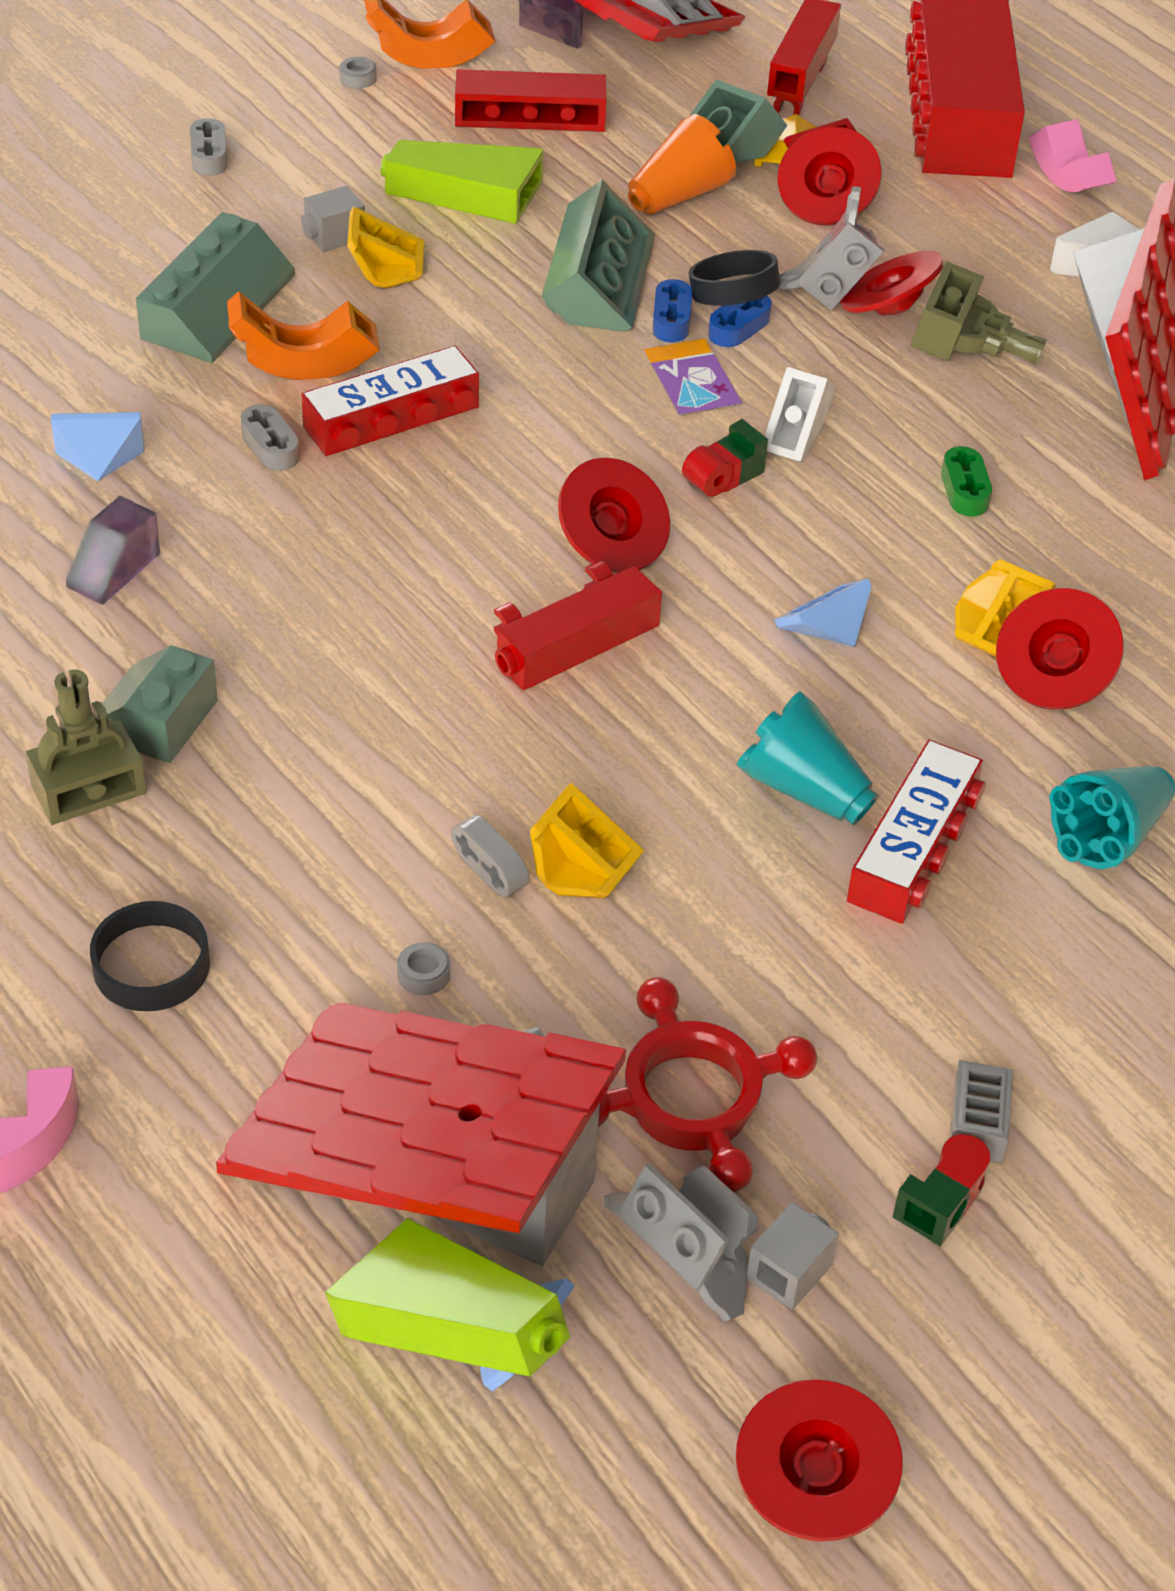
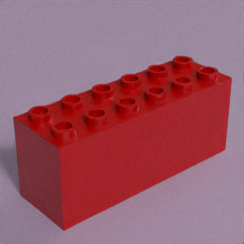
M912 0L910 23H913L912 33H907L905 56H908L907 75H910L909 95H912L910 113L914 115L912 135L916 136L914 156L921 159L922 173L1012 178L1025 109L1009 0Z

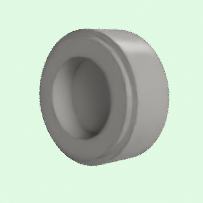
M365 57L345 59L339 65L340 82L354 89L372 86L376 82L375 63Z
M424 942L408 946L400 953L397 961L399 983L404 989L417 995H430L442 990L450 978V959L443 948L432 943Z

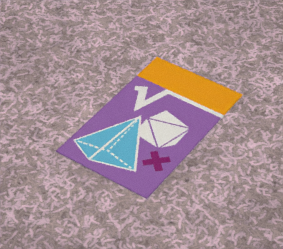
M705 338L643 349L679 415L742 404Z

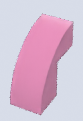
M1079 119L1045 126L1028 137L1035 158L1042 171L1060 189L1068 192H1078L1117 182L1109 152L1088 156Z
M73 1066L28 1070L27 1116L0 1118V1193L24 1183L39 1173L57 1156L68 1140L75 1125L79 1104Z

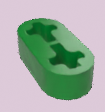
M964 446L952 447L944 454L941 476L951 507L957 513L965 516L974 517L984 514L989 508L992 485L982 456L975 449Z

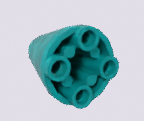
M801 691L797 692L788 701L782 710V716L773 711L763 720L755 733L761 740L758 744H752L742 754L736 765L752 779L839 821L846 819L852 825L858 823L879 797L871 789L873 783L821 710Z
M1138 766L1087 771L1068 777L1063 783L1053 788L1049 795L1051 822L1058 839L1057 848L1059 853L1067 861H1079L1085 866L1096 869L1112 868L1123 863L1135 853L1169 807L1175 795V783L1172 776L1160 767Z

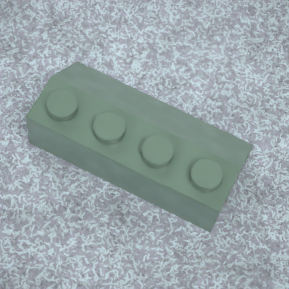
M603 179L568 203L542 298L547 306L554 313H558L568 324L627 332L633 327L655 233Z
M221 212L136 297L140 339L213 363L236 338L228 325L227 301L240 291L263 310L294 277L295 268L258 223L240 218L235 214Z

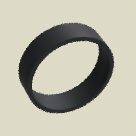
M740 250L726 252L703 259L694 264L689 270L692 298L696 302L705 305L726 306L754 301L773 293L780 286L777 257L766 251ZM750 275V276L743 277V278H738V279L716 281V280H719V279H723V278H727V277H732V276Z
M145 901L116 910L100 923L90 943L93 976L98 989L111 1002L130 1010L158 1011L174 1007L193 996L201 988L209 972L210 957L207 933L204 926L193 913L181 906L168 902ZM145 926H166L178 929L193 938L201 949L197 961L184 975L169 983L152 987H137L121 983L110 977L101 968L99 963L102 954L112 941L130 930Z

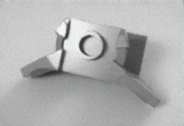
M852 187L851 194L848 195L846 212L817 247L810 252L807 258L794 268L779 274L780 286L778 289L802 287L832 311L880 257L884 249L877 244L872 229L868 230L856 222L861 187Z
M651 1164L645 1165L630 1192H614L604 1195L605 1207L609 1208L611 1212L618 1214L687 1283L698 1291L711 1310L718 1313L723 1322L743 1315L746 1294L747 1256L742 1245L750 1235L757 1231L758 1215L706 1166L699 1167L684 1176L685 1182L680 1191H678Z

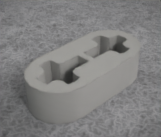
M212 118L195 121L190 127L192 167L195 172L201 175H218L227 168L225 126L221 121Z
M257 404L247 407L241 413L243 439L262 465L271 470L283 471L294 467L298 463L299 441L297 435L278 410L269 405Z
M474 815L452 827V841L458 854L496 894L505 898L528 885L529 873L523 859L485 819L479 815Z

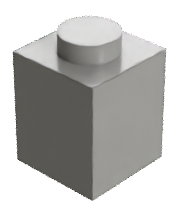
M347 185L305 197V215L301 217L303 232L323 252L345 246L348 241L350 211L353 206L365 211V205Z
M791 1202L751 1246L746 1279L793 1310L833 1265L839 1233L831 1229L827 1221L815 1213H808Z

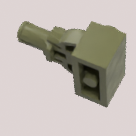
M946 261L924 308L910 346L946 361H949L953 350L962 353L984 352L994 357L997 353L1001 354L1003 350L1037 365L1047 340L1012 327L1014 324L1010 322L1012 317L1000 313L989 300L978 295L984 276Z
M77 669L69 670L70 687L67 685V678L64 672L58 674L54 680L59 705L55 708L60 727L53 715L48 716L46 719L47 732L41 738L38 747L25 751L31 786L51 825L146 794L142 758L121 720L114 722L108 717L106 707L101 702H92L91 708L88 677L83 671Z

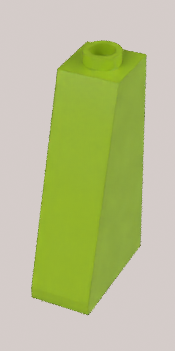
M398 140L391 152L384 155L380 171L381 176L385 177L386 194L517 224L542 184L543 149Z
M408 1218L325 1292L340 1333L347 1338L529 1377L550 1357L555 1355L571 1337L557 1294Z

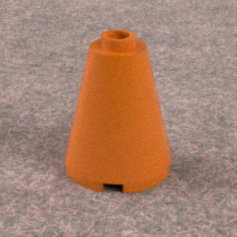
M692 114L682 119L629 182L628 198L631 205L637 211L651 215L722 187L733 179L736 175L734 155L729 144L722 147L716 138L721 133L718 128L708 119L697 114Z

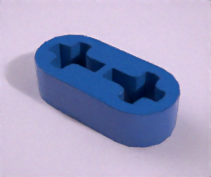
M668 279L660 282L656 287L652 331L654 336L661 341L669 343L684 340L689 334L692 288L688 283L681 280Z
M765 296L742 304L721 306L710 315L708 337L710 341L721 347H735L760 331L770 321L772 304L770 297Z

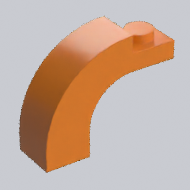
M364 0L367 11L365 18L369 25L378 33L382 51L394 60L411 67L421 69L454 67L475 58L495 42L490 21L469 0H464L443 18L430 22H419L406 18L387 0Z
M240 291L227 301L228 325L237 339L246 342L247 361L264 372L278 377L293 380L334 377L360 366L380 351L376 324L348 300L326 318L308 325H289L279 322L270 317Z

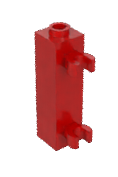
M825 0L803 1L770 62L767 95L776 97L773 107L778 113L784 101H788L794 106L793 115L800 114L804 106V100L816 76L826 64L827 55L837 38L841 4Z
M603 561L585 567V572L593 581L585 584L584 589L525 617H522L518 608L511 602L494 609V614L502 621L501 624L494 626V632L497 635L496 664L504 676H510L524 691L660 625L662 591L635 566L613 575L610 568Z

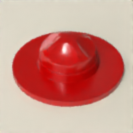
M843 127L819 128L801 136L785 152L778 169V188L786 207L801 220L816 225H836L841 216L846 212L848 195L851 194L852 187H861L858 215L873 202L880 188L882 167L875 147L860 133Z
M918 251L881 263L865 272L841 299L840 304L845 311L851 313L873 310L883 316L904 313L921 297L924 287L939 275L944 266L942 257L934 251Z
M616 458L591 459L576 467L568 475L561 487L558 498V515L562 530L572 547L591 564L603 561L614 573H620L632 566L641 570L654 562L665 549L670 534V514L667 503L655 482L635 465Z
M1071 588L1045 590L1025 599L1011 611L1004 621L996 644L997 665L1003 680L1010 690L1020 699L1033 706L1051 710L1078 707L1090 702L1103 693L1115 679L1124 654L1123 633L1112 610L1094 595Z
M818 1379L802 1380L773 1390L751 1409L738 1435L736 1470L741 1488L747 1500L769 1524L784 1533L800 1539L821 1542L836 1541L865 1531L880 1520L888 1511L900 1486L903 1456L899 1437L893 1424L884 1411L868 1396L838 1382Z

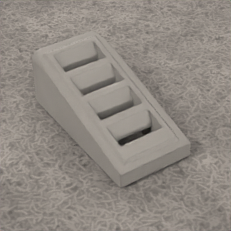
M959 1060L949 1138L959 1134L979 1138L990 1151V1161L1002 1163L1008 1144L1013 1069ZM969 1079H974V1080H979V1081H985V1082H990V1083H996V1084H999V1086L990 1085V1084H985V1083H979V1082H974V1081H968V1080H969ZM969 1091L997 1096V1099L974 1096L967 1093ZM966 1106L994 1110L996 1113L968 1109ZM965 1120L993 1124L995 1126L989 1127L965 1122Z

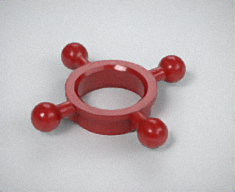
M662 977L650 978L638 989L637 1005L646 1017L656 1020L658 1027L644 1035L631 1050L625 1069V1087L607 1091L600 1101L598 1127L608 1119L610 1113L623 1111L636 1118L646 1133L664 1145L687 1151L709 1150L712 1153V1158L708 1169L732 1192H738L750 1183L753 1176V1164L750 1157L741 1149L733 1147L730 1140L740 1133L748 1118L755 1111L760 1100L763 1079L767 1075L781 1073L790 1079L807 1077L816 1067L817 1051L808 1039L801 1036H790L783 1039L777 1045L775 1051L756 1056L751 1047L742 1038L724 1027L702 1021H679L675 1013L679 1004V993L676 986L668 979ZM677 1058H699L713 1062L731 1073L738 1083L740 1096L732 1107L717 1116L705 1119H688L673 1115L657 1105L646 1089L645 1080L649 1073L663 1062Z

